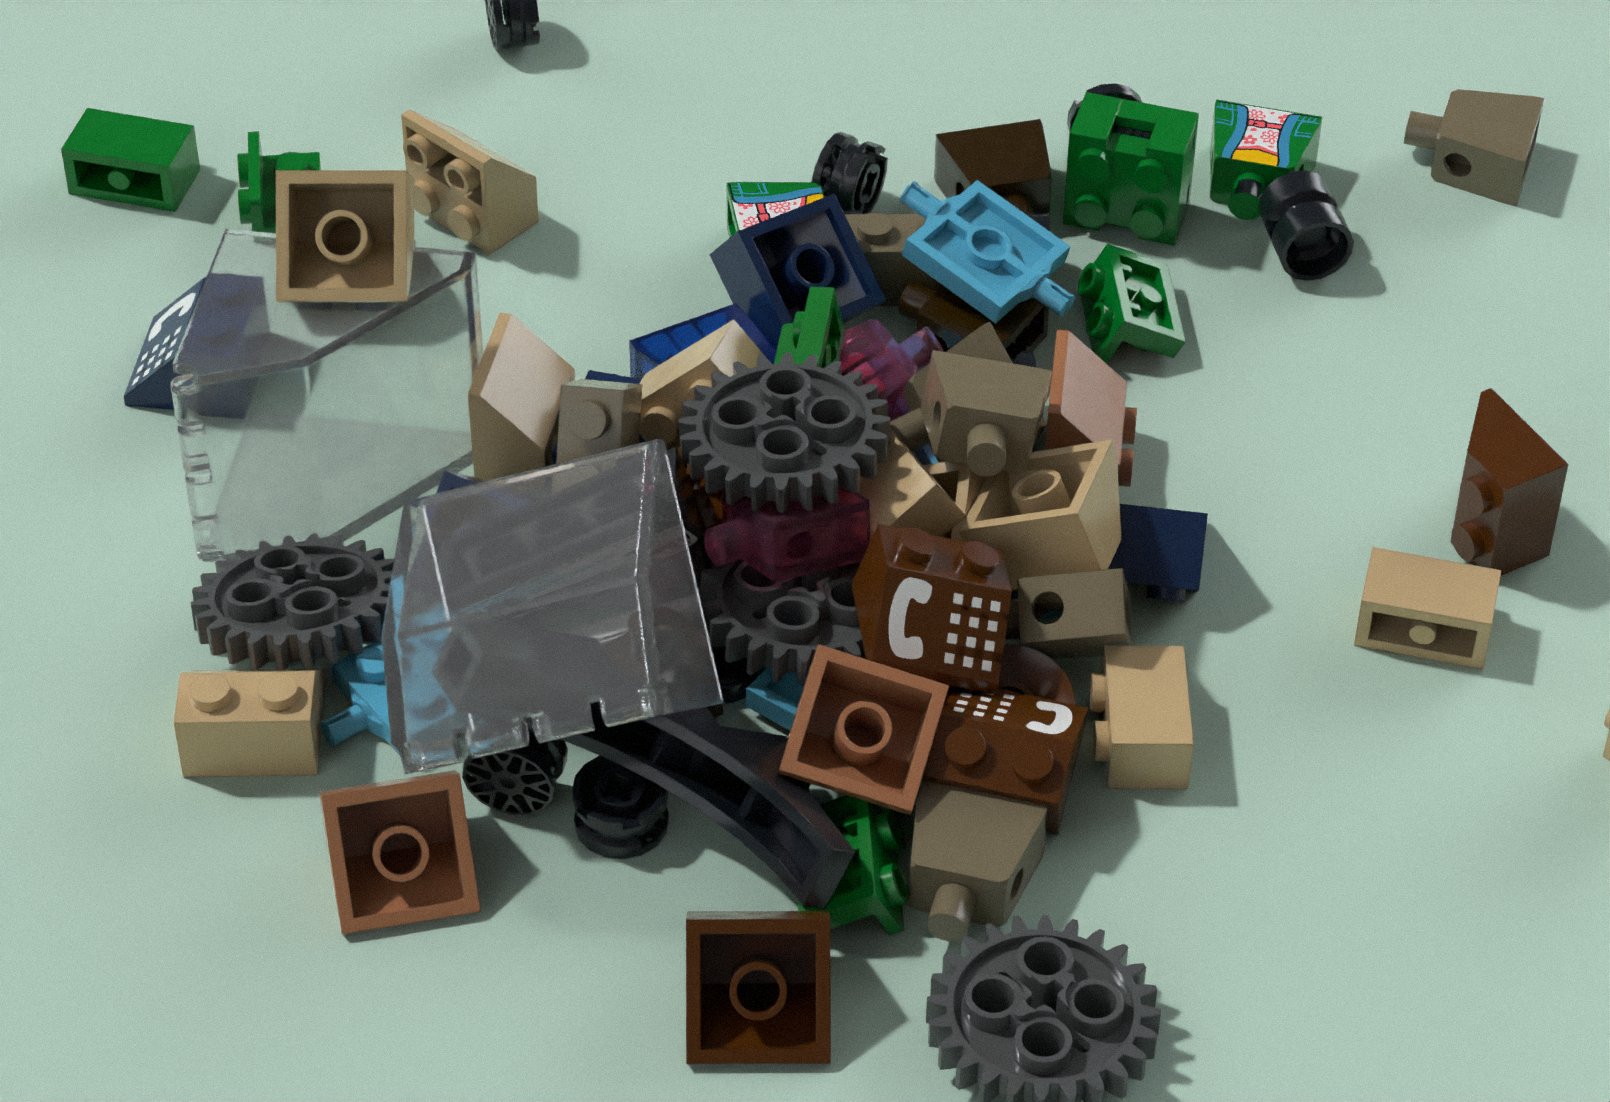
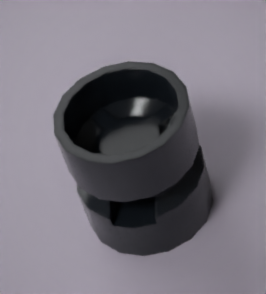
M1305 170L1287 173L1269 184L1259 198L1258 212L1272 240L1284 271L1293 278L1308 281L1329 276L1345 265L1352 254L1354 240L1341 211L1337 209L1336 200L1327 181L1318 173Z

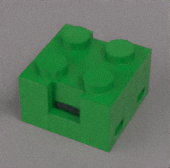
M1086 92L1069 133L1063 224L1099 231L1101 225L1108 223L1131 228L1138 236V239L1175 246L1190 204L1199 113Z

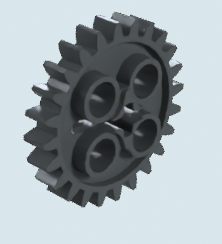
M784 353L780 364H771L764 355H758L757 367L752 369L736 361L733 362V376L729 377L714 371L711 373L712 387L696 385L694 387L695 400L684 401L683 403L684 417L678 419L682 462L689 464L692 480L705 478V491L708 494L726 488V503L730 505L736 503L744 496L751 498L752 511H758L766 501H775L779 513L786 512L790 501H799L806 511H811L814 505L813 498L822 496L828 502L836 504L838 503V488L841 487L850 492L858 493L860 491V477L875 479L877 477V463L886 462L888 459L887 445L891 444L890 417H888L887 400L878 399V386L876 384L863 385L861 371H854L842 376V366L838 360L825 368L818 367L817 355L814 354L810 355L803 364H794L791 353Z
M802 526L798 537H789L784 529L775 527L774 539L771 540L765 539L756 532L750 533V547L731 541L729 543L728 556L715 553L712 556V569L702 570L701 585L698 586L697 613L700 614L701 631L709 632V646L711 648L726 647L725 661L728 663L746 658L747 673L750 675L767 667L772 669V682L778 683L787 672L795 673L800 686L805 684L818 644L866 659L851 586L866 552L858 551L859 538L854 536L841 544L835 542V531L832 529L827 530L821 538H813L808 526Z
M315 533L311 534L305 543H296L291 535L285 536L282 545L273 547L266 541H260L259 551L256 553L238 549L235 551L236 562L216 561L217 573L201 574L202 586L193 587L194 601L190 602L194 629L198 632L199 643L209 644L211 655L216 656L227 653L228 662L232 665L250 658L252 670H258L267 662L272 661L276 662L278 671H285L291 662L300 661L306 670L312 669L315 659L321 657L336 664L339 663L338 652L346 650L360 655L363 653L362 641L381 643L383 641L382 630L396 629V616L404 615L403 601L405 598L401 571H397L396 560L394 558L384 559L382 548L366 551L364 540L344 546L343 535H337L327 543H319L318 534Z
M1042 915L1037 930H1028L1023 920L1019 916H1015L1012 921L1011 933L1005 935L993 924H986L984 944L965 935L961 939V956L945 953L943 956L942 973L932 974L930 996L927 997L926 1023L929 1024V1047L939 1048L938 1067L940 1070L956 1068L955 1087L958 1090L968 1088L976 1083L980 1085L978 1102H991L998 1095L1006 1098V1102H1077L1080 1100L1084 1102H1103L1104 1090L1113 1096L1123 1099L1127 1092L1128 1078L1142 1081L1144 1078L1146 1059H1154L1157 1035L1159 1033L1161 1009L1155 1008L1157 987L1156 985L1144 984L1146 974L1144 963L1127 965L1128 946L1125 944L1105 950L1103 948L1105 931L1102 929L1095 931L1087 939L1079 937L1078 920L1072 919L1062 932L1053 930L1049 915Z

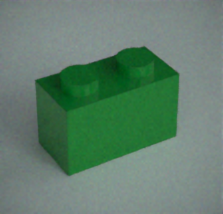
M87 108L61 148L69 194L173 212L177 211L200 171L194 125Z

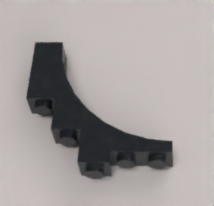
M464 617L459 618L434 672V676L459 713L507 722L556 737L603 756L653 781L700 810L740 840L781 879L803 906L826 909L840 880L844 877L855 851L809 792L811 784L778 774L788 740L787 736L720 726L693 688L625 677L599 640Z

